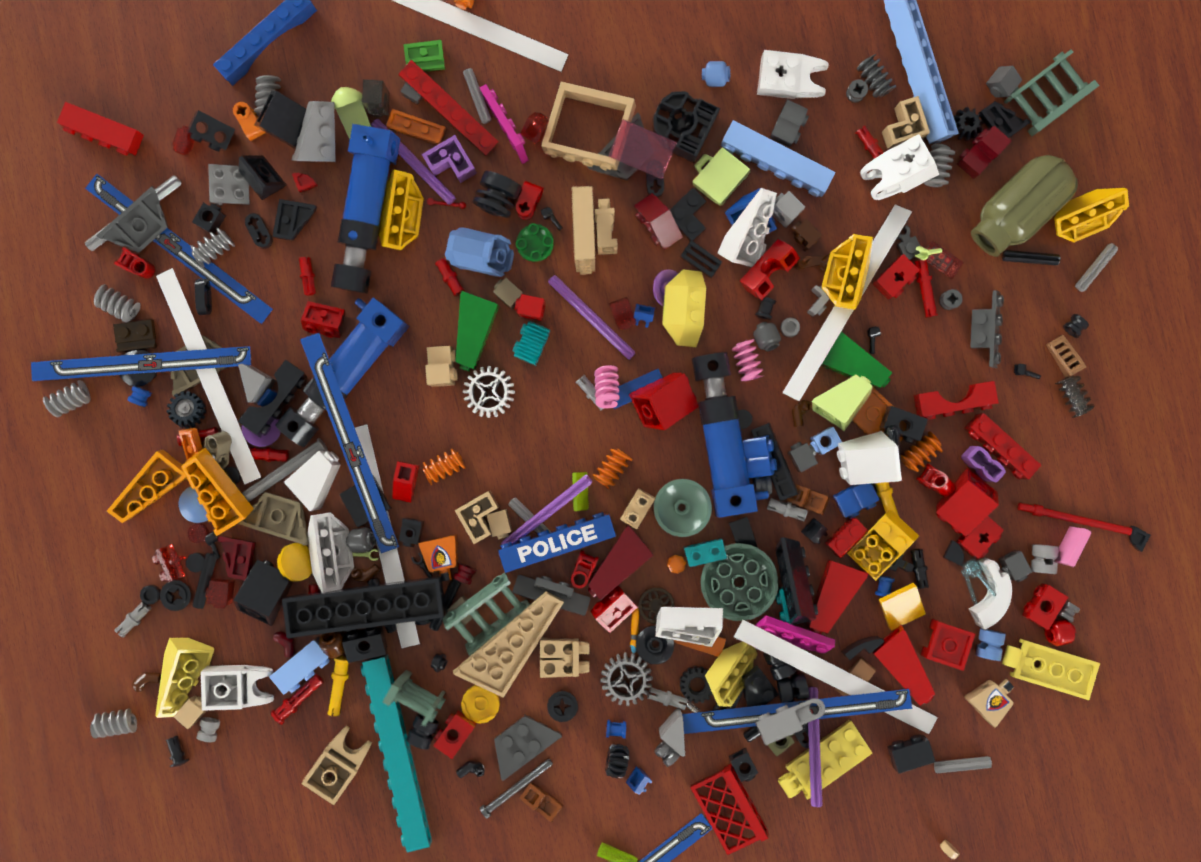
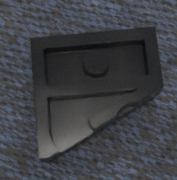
M996 101L979 112L982 113L980 118L988 129L995 126L1008 138L1031 123L1028 119L1022 120L1015 116L1016 113L1014 111L1004 108L1003 105Z
M758 665L742 676L744 698L747 707L766 705L779 695Z

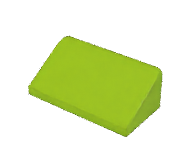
M573 472V484L583 476L588 475V473ZM588 487L573 498L574 511L589 509Z

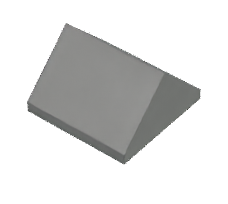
M238 364L247 402L257 404L266 390L272 389L276 379L253 366Z
M676 708L659 727L660 738L680 756H685L683 715L681 709Z

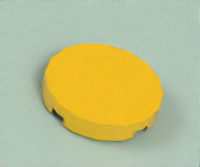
M291 543L283 547L277 559L278 568L283 577L292 582L303 581L312 574L309 548L299 543Z
M474 685L463 695L461 702L462 711L466 718L475 723H487L499 711V696Z

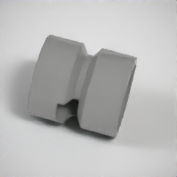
M1032 544V555L1035 557L1031 560L1032 572L1057 574L1058 563L1055 559L1059 556V547Z

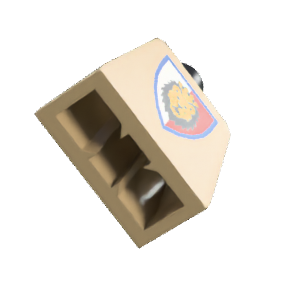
M1007 679L999 686L995 682L988 680L966 694L964 698L990 725L996 728L1014 703L1007 696L1014 686Z

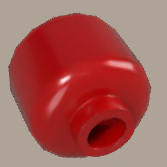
M1066 619L1056 620L1049 630L1045 629L1047 641L1055 646L1070 644L1075 640L1076 629Z

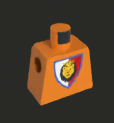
M457 534L418 543L429 572L439 571L442 581L451 580L450 568L458 566Z

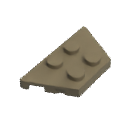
M202 336L207 349L223 348L206 336ZM184 346V347H182L181 349H179V350H177V351H188V350H187L186 346ZM221 367V368H215V369H216V372L219 373L220 371L226 369L227 367ZM196 369L171 371L173 397H175L176 393L181 395L180 392H186L201 383Z
M265 492L259 498L258 503L252 506L254 508L252 512L238 523L302 545H308L303 503Z

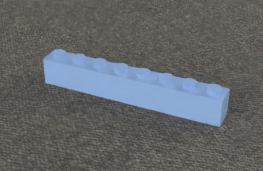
M884 0L885 11L891 22V29L897 41L896 45L902 57V64L908 76V83L912 88L914 97H919L930 131L926 139L929 144L940 143L959 133L917 1Z

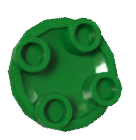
M532 223L520 231L517 236L516 247L524 259L531 262H539L545 260L551 254L554 247V239L552 233L546 227Z

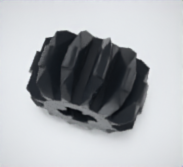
M965 107L963 111L959 109L956 115L953 116L959 133L958 140L964 137L965 141H969L971 138L975 139L978 133L982 132L983 128L981 125L984 124V121L979 120L982 113L975 114L976 108H973L971 111L968 107Z
M612 744L609 747L605 764L607 776L623 778L626 775L630 753L627 746Z

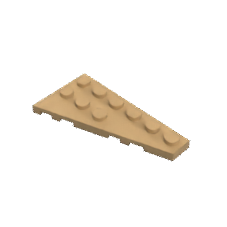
M547 591L544 592L453 670L454 675L504 698L564 603L563 600Z

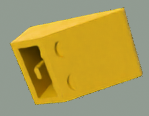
M890 509L847 554L876 581L916 541L919 535Z

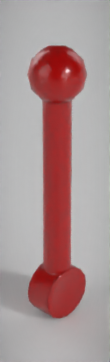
M433 198L427 199L429 206L437 204L455 206L460 209L466 208L465 202L448 205L444 201H436Z

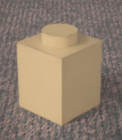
M507 509L487 514L492 537L497 536L498 539L509 537L508 533L512 532V527Z
M195 695L188 699L173 717L185 728L189 729L199 721L207 710L202 711V698Z

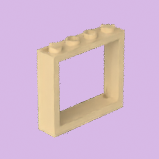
M561 82L541 145L544 153L551 155L552 158L559 156L569 162L579 161L589 167L596 165L605 171L607 169L617 171L635 112V99ZM565 97L625 111L611 157L551 143Z
M592 186L572 187L576 272H580V275L592 274V272H595Z

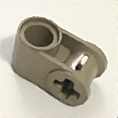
M222 431L207 436L204 441V448L209 451L220 467L225 469L229 462L232 440L229 433Z

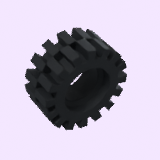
M701 666L689 667L686 672L682 673L683 676L680 677L681 692L690 702L704 703V700H709L710 696H713L705 677L708 670ZM696 677L702 678L705 682L704 688L699 692L693 691L690 688L691 680Z

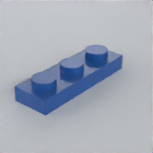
M659 368L618 386L620 399L615 401L618 405L613 409L632 402L629 396L631 392L663 378Z

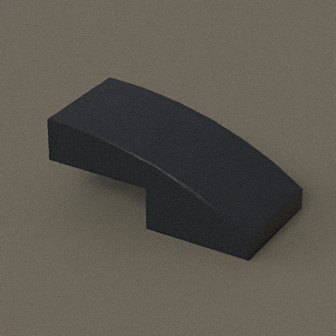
M747 516L729 523L735 543L748 544L758 548Z
M871 636L852 643L841 652L846 658L851 660L863 649L869 654L872 653L885 641L879 636Z

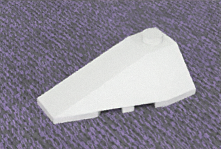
M764 188L759 190L725 235L718 254L731 262L750 267L763 256L766 249V244H764L765 235L769 234L770 229L767 227L768 220L773 214L777 193Z

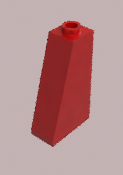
M828 559L813 604L816 603L818 615H816L814 621L806 623V625L811 627L810 631L817 634L822 632L828 633L868 577V573Z
M900 625L883 639L885 642L876 648L873 654L905 689H909L910 695L921 706L924 703H929L934 698L935 692L905 628Z

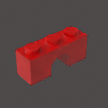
M777 239L741 278L740 283L747 292L762 301L775 287L769 279L770 275L780 269L788 272L798 262L800 257L791 245Z

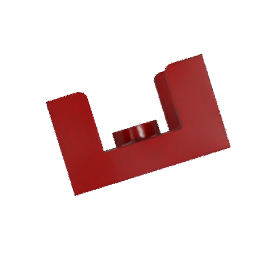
M932 619L929 628L933 629L928 648L923 646L920 655L926 659L964 671L975 633Z

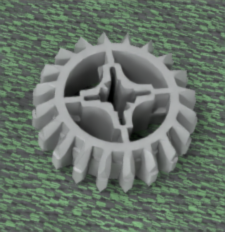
M624 653L623 659L617 654V661L615 662L613 658H610L609 660L612 665L605 663L604 667L608 671L602 670L601 672L603 676H606L601 678V682L607 683L602 686V690L609 689L606 692V696L609 697L613 694L612 702L619 698V705L622 704L623 700H626V706H629V700H633V703L637 704V697L641 701L644 700L641 693L649 694L645 687H652V684L647 682L653 680L652 676L647 675L651 673V669H644L648 664L647 662L640 664L642 660L640 656L635 661V654L633 653L630 658H627V653ZM625 664L633 665L639 671L630 672L626 669ZM619 667L620 676L615 678L614 681H610L613 671ZM624 672H625V675H627L628 678H630V677L632 678V679H629V680H630V682H629L630 687L628 686V683H626V681H625L624 678H623ZM643 676L640 687L634 691L633 683ZM614 687H624L627 689L628 694L618 692Z

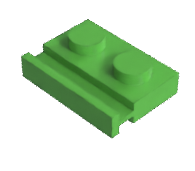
M442 40L403 44L406 65L412 60L424 72L446 70Z

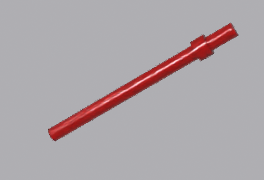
M1019 502L1017 507L1018 510L1030 512L1034 516L1041 517L1043 515L1126 535H1131L1132 528L1055 511L1038 504L1029 505Z

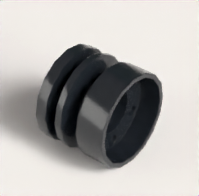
M484 171L480 185L486 190L478 189L476 191L479 197L473 198V204L491 215L510 218L511 212L508 209H513L514 205L508 199L516 200L522 188L521 185L501 174Z

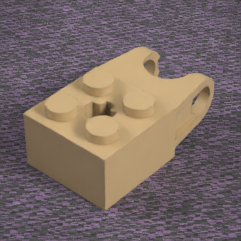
M347 725L327 745L301 783L332 805L337 802L356 775L372 744L368 740L359 749L353 750L348 748L345 744V737L350 727ZM328 772H332L334 776L328 777Z

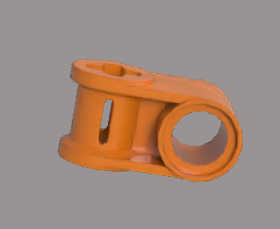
M238 102L234 105L233 113L250 141L266 133L254 126L258 116L247 103Z

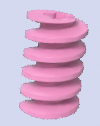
M754 339L738 343L732 348V352H738L734 359H740L736 366L742 367L738 374H745L740 378L741 381H750L763 377L759 375L763 368L756 367L761 361L754 360L759 354L752 353L756 346H750Z
M602 366L594 372L596 384L595 403L600 408H614L618 405L615 402L620 399L618 395L619 388L617 387L619 386L617 381L619 375L617 374L618 367Z

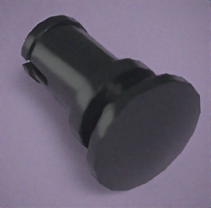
M178 736L166 740L171 754L169 758L173 761L170 767H178L189 761V758H184L185 752L182 751Z

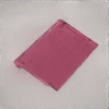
M623 119L609 157L662 179L676 142Z

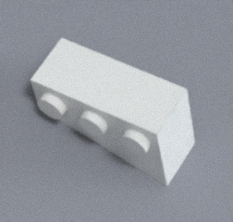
M661 607L657 615L655 637L712 647L722 631L723 608Z

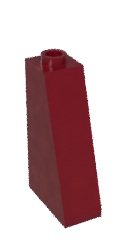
M629 525L625 527L588 583L590 587L588 591L594 598L598 597L600 600L654 556Z

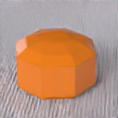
M674 554L668 558L667 566L671 572L679 574L684 571L686 562L682 556Z

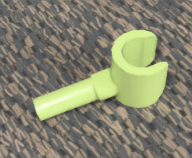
M918 246L916 250L920 251V253L915 255V257L926 260L931 254L942 253V249L928 250Z
M374 548L370 552L352 553V556L369 557L370 560L376 561L379 558L371 557V552L379 551Z

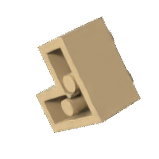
M919 97L899 102L894 108L898 123L888 125L882 131L887 150L918 134L924 139L930 131Z
M451 346L427 347L428 365H425L427 385L431 387L455 385V381H458V372L454 368L456 350H453Z
M491 490L455 510L473 544L491 535L490 527L483 516L500 507Z

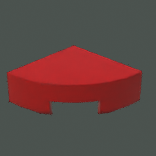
M292 174L300 193L318 186L315 180L306 174Z

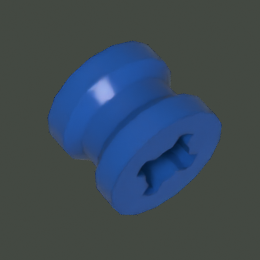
M133 386L132 395L127 400L136 405L146 407L147 398L151 396L152 392Z

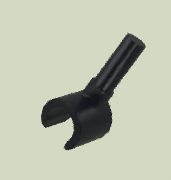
M546 207L541 210L544 220L550 218L559 231L563 228L557 221L551 208Z
M876 326L867 330L868 337L870 338V354H875V337L881 336L880 328Z
M1026 364L1014 366L1015 375H1026L1036 379L1041 377L1039 374L1026 371Z
M213 531L205 537V542L211 546L213 553L219 559L221 557L215 544L218 541V536Z
M418 553L421 557L420 562H417L416 559L412 557V562L414 564L420 565V567L423 569L428 578L432 577V574L429 572L428 568L426 567V564L424 563L425 560L423 558V555L421 553Z

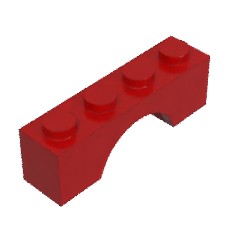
M995 381L969 385L968 393L957 403L945 400L938 391L914 395L917 415L928 420L936 419L937 414H943V417L955 415L954 411L962 410V414L974 412L973 408L980 407L981 410L992 409L993 404L999 403Z

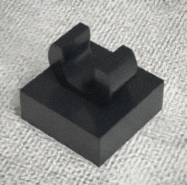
M813 518L801 533L814 544H820L819 539L823 535L827 537L826 531L828 529Z

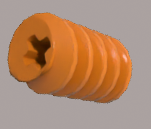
M929 431L928 436L924 435L922 437V441H916V446H910V451H904L905 456L901 455V461L908 469L919 472L917 465L924 468L923 460L930 463L929 456L931 455L936 458V450L942 453V445L939 439Z
M451 448L450 456L443 452V459L437 455V462L432 458L430 459L429 466L423 462V471L431 485L432 479L437 483L439 482V476L445 479L446 473L450 476L453 475V469L456 472H460V466L466 469L464 460L459 452Z
M618 448L617 450H610L613 456L606 455L609 462H601L604 469L597 468L600 475H592L595 480L609 490L608 485L615 486L612 479H620L617 472L624 473L621 466L628 467L629 465L626 460H633Z

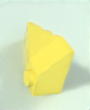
M169 638L163 659L155 715L157 718L173 717L188 699L187 694L193 686L198 684L201 671L210 665L214 653L213 647L190 638Z

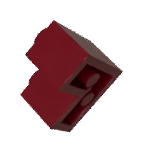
M995 126L989 130L985 128L971 142L974 145L970 150L966 148L960 154L961 160L957 165L975 179L992 160L1002 153L1012 140Z
M653 193L634 205L637 212L635 217L640 224L643 223L648 232L652 233L650 238L655 246L660 245L665 250L683 238L670 210Z

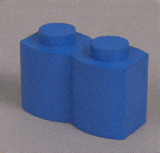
M769 436L744 439L743 447L749 478L773 475L774 470H777L776 459H772L771 451H774L772 439L769 440Z
M872 484L852 485L832 496L842 516L845 518L849 517V519L859 515V511L863 508L868 510L877 505L876 502L880 500Z

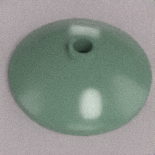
M688 479L673 480L665 484L656 495L654 501L655 518L661 528L671 535L678 537L695 535L707 525L711 517L712 504L707 491L695 481ZM680 504L685 505V509L683 511H680L678 509V506Z

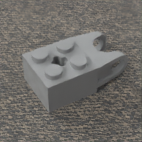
M814 698L791 708H788V705L776 709L777 714L772 716L768 712L757 717L759 721L755 724L764 745L803 730L801 725L823 716L825 713L824 703ZM811 703H815L818 706L819 711L817 714L810 712L809 707Z

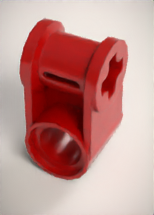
M528 181L523 183L516 203V211L520 219L526 221L533 217L542 197L544 187ZM528 207V210H525L523 213L521 209Z
M125 247L122 248L123 252L118 261L114 262L120 268L145 279L151 278L155 273V267L152 263ZM145 265L144 271L141 272V267Z
M926 464V469L920 477L916 478V481L921 485L932 489L942 496H949L955 490V484L945 473L930 464Z
M581 550L571 576V583L574 587L580 589L587 585L598 562V556H590ZM575 575H584V583L576 584L574 581Z

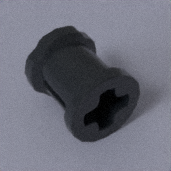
M765 297L760 302L755 316L771 320L773 305L777 301Z

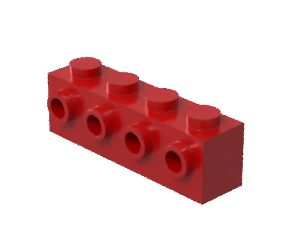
M65 102L57 124L64 127L63 131L75 135V132L81 134L80 137L89 142H92L93 139L99 141L98 145L107 149L114 147L116 152L124 156H128V153L136 156L144 137L136 129L68 102Z
M984 413L976 414L964 427L972 439L978 440L983 445L982 447L988 453L997 457V461L1001 465L1008 467L1011 470V474L1017 479L1029 480L1042 466Z

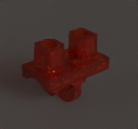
M172 545L155 550L156 553L152 556L154 564H161L163 571L159 574L162 582H171L185 576L180 562L186 559L184 555L178 557Z

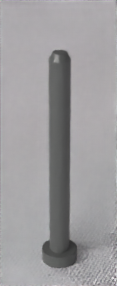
M551 759L544 761L487 806L482 805L480 811L483 816L488 819L493 810L550 768L553 764Z

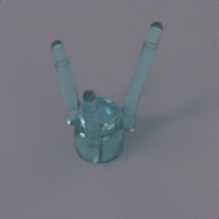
M975 558L962 565L964 570L961 573L965 578L974 605L977 604V600L969 576L971 578L978 576L991 594L996 596L995 591L981 574L983 570Z

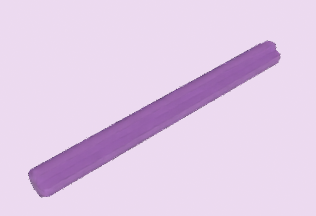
M379 119L374 120L371 124L372 127L389 130ZM400 141L398 154L448 205H451L456 200L455 196Z
M556 275L550 278L549 284L628 360L635 355V351Z
M588 475L583 476L510 534L509 537L505 538L501 544L512 542V545L519 542L520 538L528 535L591 485V478Z
M808 687L809 698L807 700L818 699V689L816 687ZM819 719L808 722L811 806L822 807Z

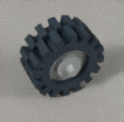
M182 391L180 392L181 395L176 393L174 395L176 398L170 399L172 403L167 404L169 408L167 410L168 417L182 428L196 427L195 423L200 424V419L205 418L203 413H206L205 404L196 394H192L189 391L187 393Z

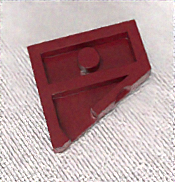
M218 536V541L222 543L224 551L222 556L226 563L228 577L246 580L252 568L256 542Z

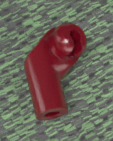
M283 631L276 632L273 635L274 642L284 647L285 657H293V638H287L286 633Z

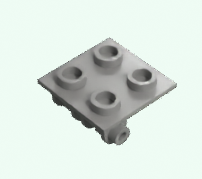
M208 164L210 203L218 206L222 205V203L249 205V183L239 172V166Z

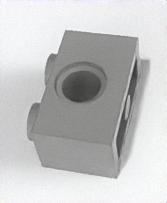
M788 191L785 195L781 193L775 199L772 215L787 228L800 215L805 206Z

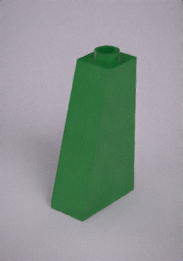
M461 291L456 363L460 364V369L470 372L471 369L476 370L499 305Z
M840 332L821 364L822 367L849 378L855 375L859 377L864 376L871 381V385L875 389L881 388V386L884 388L891 380L889 377L892 372L843 332Z

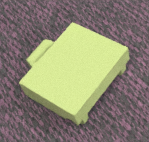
M722 147L714 157L704 154L698 160L694 167L699 175L692 182L695 188L721 207L741 182L748 177L750 169ZM709 161L706 167L702 170L701 168Z

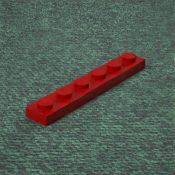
M410 60L398 74L484 156L499 142L415 62Z

